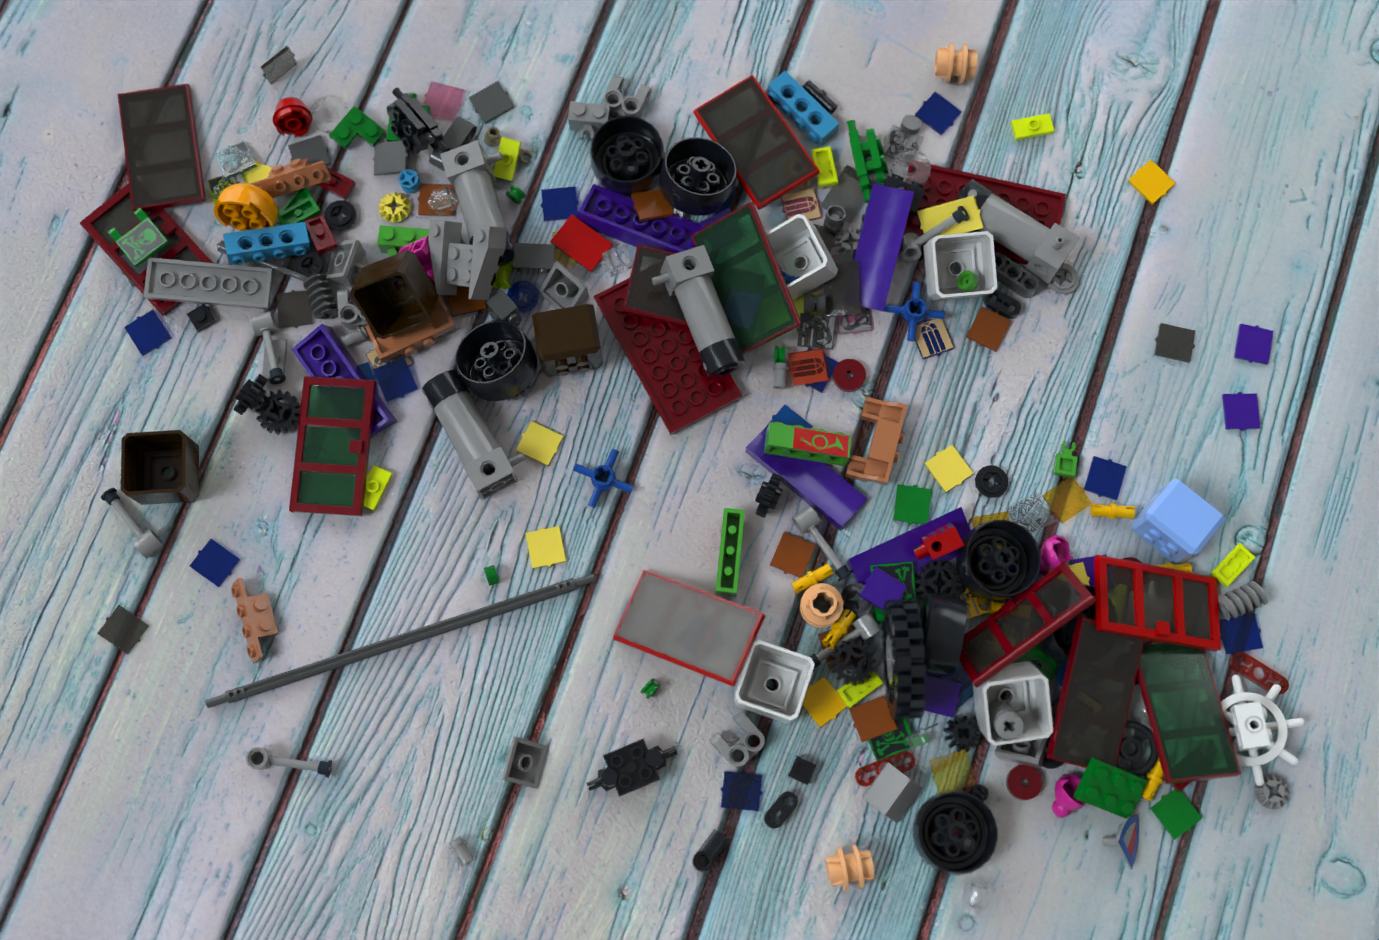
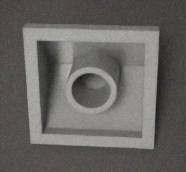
M357 239L336 242L338 248L332 250L327 264L328 269L325 272L327 277L324 280L353 287L355 281L352 278V274H358L359 268L354 265L357 262H362L365 254L364 248Z
M558 261L555 262L538 291L557 309L579 306L589 297L587 286Z
M513 736L501 779L537 789L548 746Z
M1048 738L997 745L995 755L998 759L1041 769Z
M887 762L862 797L882 814L898 823L922 790V787Z

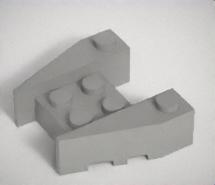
M430 220L428 241L436 293L438 295H456L457 285L469 287L468 299L488 300L493 287L490 285L493 275L499 269L497 265L499 257L503 256L505 251L507 228L474 225L473 245L461 243V222Z

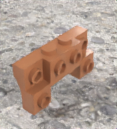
M439 295L429 322L386 339L376 337L369 325L365 326L383 363L400 354L402 357L405 355L410 356L422 347L434 345L439 340V336L456 329V326L441 295Z
M866 397L860 419L876 423L868 457L863 458L851 454L845 477L863 482L867 480L887 485L893 462L897 463L900 451L896 449L898 443L901 444L905 432L901 431L908 405Z

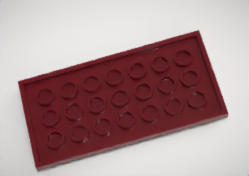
M910 160L905 182L911 184V181L918 182L925 189L917 211L955 201L963 187L973 179L991 190L993 194L1049 229L1052 228L1054 223L1060 225L1066 196L1064 193ZM909 211L904 234L915 233L919 237L924 232L920 228L921 223L918 213ZM974 230V231H970V232H966V233L980 232V231ZM994 241V252L1002 253L1014 262L1029 263Z
M664 261L639 273L632 306L660 313L664 312L668 293L665 283L653 285L652 283L653 277L661 275L660 271ZM630 278L594 296L595 302L670 435L742 398L743 395L730 374L717 378L707 377L689 327L622 311ZM675 296L671 315L685 318Z

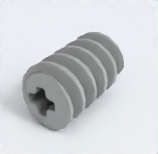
M1251 581L1247 585L1244 584L1240 588L1233 589L1232 592L1229 591L1225 595L1218 596V608L1223 617L1230 621V615L1233 618H1237L1238 612L1244 615L1246 613L1245 608L1248 611H1252L1253 605L1259 608L1261 606L1260 601L1265 605L1268 603V599L1262 587L1256 582Z
M997 700L990 704L988 707L989 721L997 734L1003 739L1008 740L1018 737L1023 730V721L1012 706L1004 700Z

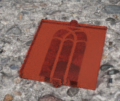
M823 348L788 353L789 372L792 375L793 386L829 381L828 363L825 362Z

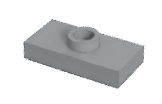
M272 340L279 368L282 369V373L285 375L287 341ZM265 347L262 376L269 381L271 368Z

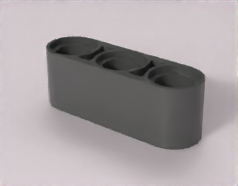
M458 116L443 136L444 142L451 148L450 150L466 145L473 139L477 126ZM438 147L433 150L429 163L445 172L440 155L443 152Z
M994 252L995 262L999 264V267H996L997 281L1023 298L1032 297L1039 288V279L1002 253ZM1007 273H1013L1016 278L1009 277ZM1024 284H1030L1033 289L1026 288Z

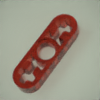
M1237 652L1229 657L1228 663L1232 670L1267 692L1274 685L1272 682L1280 681L1279 685L1281 687L1278 695L1284 694L1288 690L1289 683L1284 676L1247 653ZM1241 657L1242 663L1245 665L1237 666L1238 661L1235 659ZM1256 667L1262 669L1264 673L1261 680L1253 675Z
M903 751L868 764L856 770L854 775L855 781L863 787L871 785L875 780V775L869 777L868 782L865 783L864 780L859 779V776L862 775V770L865 773L873 771L871 766H874L875 774L878 776L881 763L889 762L894 766L891 759L894 758V762L901 761L902 755L910 759V762L907 763V768L905 765L897 766V769L904 773L914 767L915 758L910 752Z

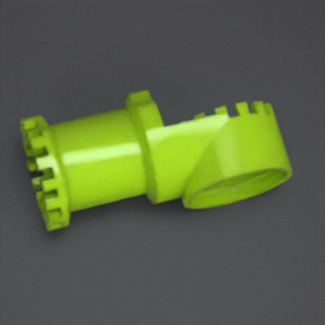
M513 260L507 265L499 267L496 273V281L493 282L494 287L501 289V287L502 289L503 287L504 289L511 288L509 281L510 273L513 270Z

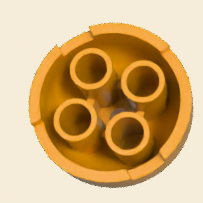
M237 183L226 187L220 193L214 207V215L225 227L230 225L237 230L246 231L275 226L278 219V208L274 199L263 189L251 184Z

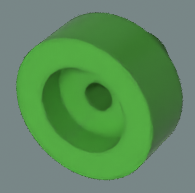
M969 270L963 271L957 278V286L964 292L975 290L978 287V277Z

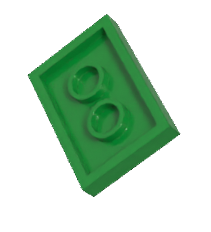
M1091 757L1073 797L1127 819L1133 814L1148 781L1133 773Z

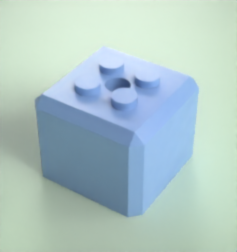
M1173 479L1159 489L1132 522V530L1146 543L1158 550L1162 556L1168 558L1174 564H1180L1199 554L1226 519L1223 514L1184 483Z

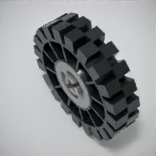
M915 599L886 600L884 602L882 619L884 680H886L887 705L893 720L920 719L924 713V694H926L924 677H926V666L923 659L925 658L924 646H922L923 630L921 628L920 613H918L919 608Z

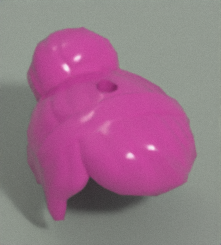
M1055 534L1044 542L1040 552L1041 564L1039 573L1048 572L1063 562L1066 563L1068 560H1073V556L1070 555L1069 543L1064 537Z
M1063 774L1056 781V800L1052 803V811L1057 817L1064 818L1070 815L1071 811L1079 810L1085 805V802L1073 797L1082 779L1076 774Z

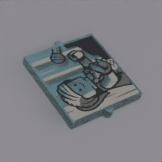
M245 141L228 146L226 149L215 153V157L226 180L239 174L243 175L244 172L257 167Z

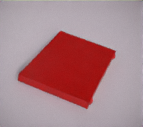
M574 215L568 218L550 241V243L555 244L558 249L590 272L595 269L613 246L610 241Z

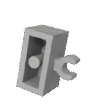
M570 101L569 129L580 131L579 135L582 141L585 134H590V140L592 141L595 135L594 132L596 133L604 123L610 120V105Z

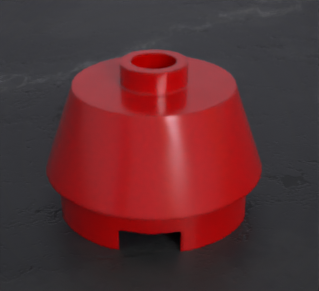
M295 97L280 100L276 105L272 118L276 130L281 135L285 136V133L294 134L295 137L306 134L313 120L312 113L302 100Z

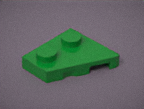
M306 187L300 189L295 197L291 196L286 205L278 212V219L282 225L304 222V220L322 213Z

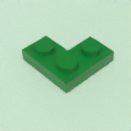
M353 106L332 130L329 137L344 149L348 147L357 135L374 147L375 143L385 134V130Z

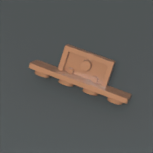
M307 158L303 160L295 159L290 164L274 166L270 170L268 178L250 184L263 189L274 198L329 181L331 176L324 161L310 164Z
M237 578L231 587V592L237 600L236 610L238 617L242 619L243 637L247 638L248 656L252 658L253 663H258L263 658L258 639L275 636L278 634L268 593L247 597L243 579Z

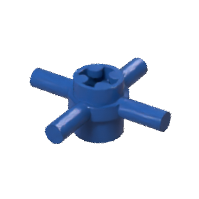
M913 282L912 298L904 306L885 304L883 311L902 314L904 320L909 323L907 340L914 342L916 339L917 324L922 322L925 317L945 318V311L926 309L925 302L920 298V282ZM912 307L916 308V313H911Z
M611 449L605 465H600L594 470L577 463L574 466L573 471L590 477L595 487L588 503L589 507L595 508L602 491L610 490L612 487L630 494L632 493L634 486L617 480L615 472L612 470L619 451ZM604 473L608 475V482L606 483L596 480L598 476L603 477Z

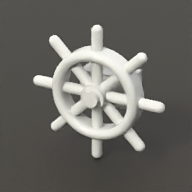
M1233 675L1231 679L1235 694L1221 701L1225 719L1234 725V727L1228 729L1230 736H1236L1233 746L1239 766L1252 767L1255 783L1258 786L1264 785V777L1261 765L1272 761L1277 756L1293 766L1298 764V759L1283 748L1287 740V729L1302 727L1305 725V720L1303 718L1285 720L1283 713L1273 702L1281 691L1280 685L1274 684L1264 697L1260 694L1244 692L1240 676ZM1200 695L1198 697V701L1205 702L1207 701V697L1205 695ZM1267 712L1272 717L1274 722L1265 723V720H1267ZM1212 715L1210 718L1209 726H1215ZM1276 730L1275 742L1272 741L1271 731ZM1218 735L1191 738L1193 741L1211 739L1215 749L1223 757L1215 769L1227 768ZM1257 749H1269L1264 755L1258 756ZM1238 751H1248L1249 757L1237 753Z

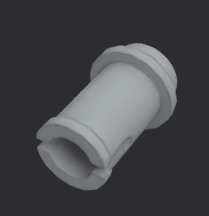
M357 326L356 330L341 336L346 347L349 348L361 340L366 341L369 334L364 326Z
M775 363L773 367L775 371L773 388L786 389V376L789 368L786 363Z
M460 836L449 843L451 846L449 849H453L460 865L463 866L474 858L464 843L465 839L462 840Z

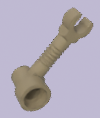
M490 127L484 136L486 145L495 147L500 144L502 136L497 127ZM520 149L518 159L523 165H527L528 161L523 156L527 155L532 158L533 155L529 150Z

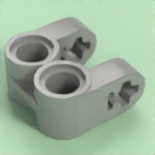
M614 74L603 97L604 105H610L611 116H635L641 118L649 100L651 88L641 85L636 96L625 97L621 94L624 77ZM611 101L618 102L616 104H610ZM629 108L636 109L634 111H628Z
M349 289L338 290V316L345 328L355 330L357 326L369 325L358 306L351 304ZM354 314L352 319H346L349 315Z
M742 711L736 714L733 720L745 732V735L732 747L718 733L709 739L710 743L725 760L736 768L744 766L762 749L765 743L763 734ZM750 736L758 737L760 741L759 746L751 747L748 744V738ZM735 750H739L744 754V759L741 762H735L732 759V753Z

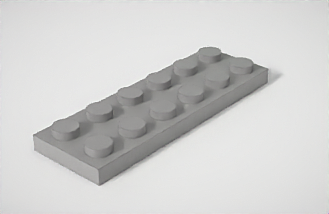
M149 258L144 298L269 310L273 269Z

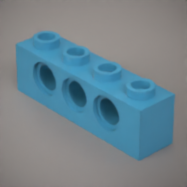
M786 71L768 84L767 96L771 102L777 103L781 107L782 112L786 116H790L794 120L795 125L800 130L803 129L813 143H817L821 147L838 132L839 123ZM790 95L792 98H785L784 96ZM798 108H803V109H805L806 111L801 112V111H798L797 109H798ZM812 121H816V122H818L819 124H818V125H813L811 122H812Z
M305 222L223 234L229 265H242L253 261L262 262L272 258L282 259L292 255L300 256L310 251V242Z

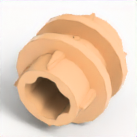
M949 43L947 48L939 47L937 49L934 64L935 77L944 78V83H949L951 77H957L958 84H963L964 80H972L975 77L977 68L976 50H970L967 44H962L960 51H955L953 43Z
M819 583L811 586L805 591L800 601L802 618L815 628L832 626L839 619L843 611L841 594L835 587L828 584ZM816 599H822L826 604H829L830 609L827 613H820L817 608L813 607Z
M856 844L851 845V853L843 854L842 848L836 847L835 855L825 857L830 886L841 885L843 892L849 891V883L856 882L858 889H864V881L875 878L870 850L858 851Z

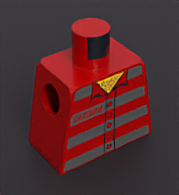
M950 522L921 537L923 544L913 548V551L918 560L927 555L934 560L963 547L964 544L955 526ZM938 541V546L932 548V543Z

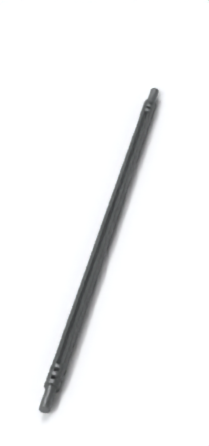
M593 573L574 580L573 578L225 691V694L207 699L205 703L207 708L226 702L230 704L575 591L577 587L595 582V576Z

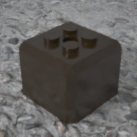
M409 250L364 266L350 292L351 297L374 334L381 339H386L428 323L439 298L434 285L417 256ZM396 280L403 281L406 286H398Z
M585 304L538 312L532 315L538 357L545 375L548 377L564 376L569 373L587 372L601 367L603 357L594 305Z
M181 430L127 433L122 438L121 491L141 505L194 502L199 497V445ZM168 468H172V476L169 478H164V471Z

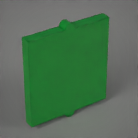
M898 484L893 520L908 522L909 525L912 523L922 525L927 523L932 489L919 488L916 485L906 486Z
M1175 789L1166 796H1161V800L1150 808L1174 840L1184 832L1191 831V827L1202 819L1183 792H1177Z

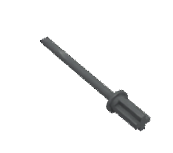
M221 240L217 244V251L227 255L225 243ZM266 260L255 262L301 281L309 278Z

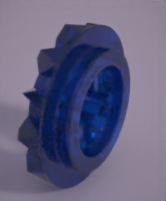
M518 281L509 288L507 296L517 305L519 311L524 313L538 305L539 291L529 281ZM519 291L524 295L529 294L527 295V303L523 299L518 300L520 298Z

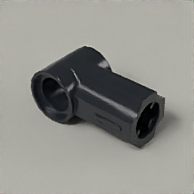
M716 829L711 832L692 859L693 867L699 872L707 871L729 842V839ZM700 855H704L708 859V865L704 868L696 864V858Z

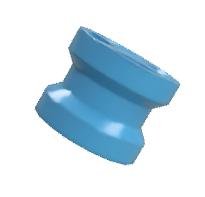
M406 169L400 173L398 180L402 190L408 194L416 193L420 189L421 183L417 173L412 169Z

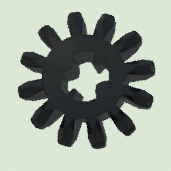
M955 716L954 722L951 720L947 721L950 728L943 729V732L949 733V736L944 737V741L951 739L952 742L948 747L952 748L956 745V752H961L962 747L965 752L970 751L969 745L975 748L977 744L974 740L980 739L979 735L974 734L980 728L972 727L975 720L967 723V716H963L962 720ZM965 730L966 733L964 735H966V738H959L958 734L960 733L957 731Z

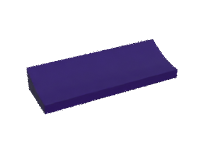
M873 183L843 299L844 303L880 312L884 311L914 195L913 191Z
M595 184L592 185L577 216L580 221L591 229L634 247H637V244L673 253L695 248L691 235L702 229L698 223L677 215L640 222L637 211L634 210L632 198Z
M321 324L291 349L310 377L368 380L330 326ZM317 386L340 419L362 420L365 389ZM377 392L375 395L371 438L397 422ZM347 428L354 440H360L361 429Z
M767 425L746 446L745 452L771 474L776 473L783 476L781 482L841 531L866 502L867 498L825 463L764 453Z
M962 507L849 558L847 564L850 570L853 571L852 575L855 581L866 584L865 580L871 575L870 565L913 562L914 577H916L915 574L917 572H923L920 568L924 565L928 568L927 562L932 561L935 565V562L940 560L941 564H944L956 558L957 549L934 560L929 555L918 560L913 548L923 544L921 537L950 522L955 526L962 540L970 531ZM933 542L932 548L937 547L939 542Z

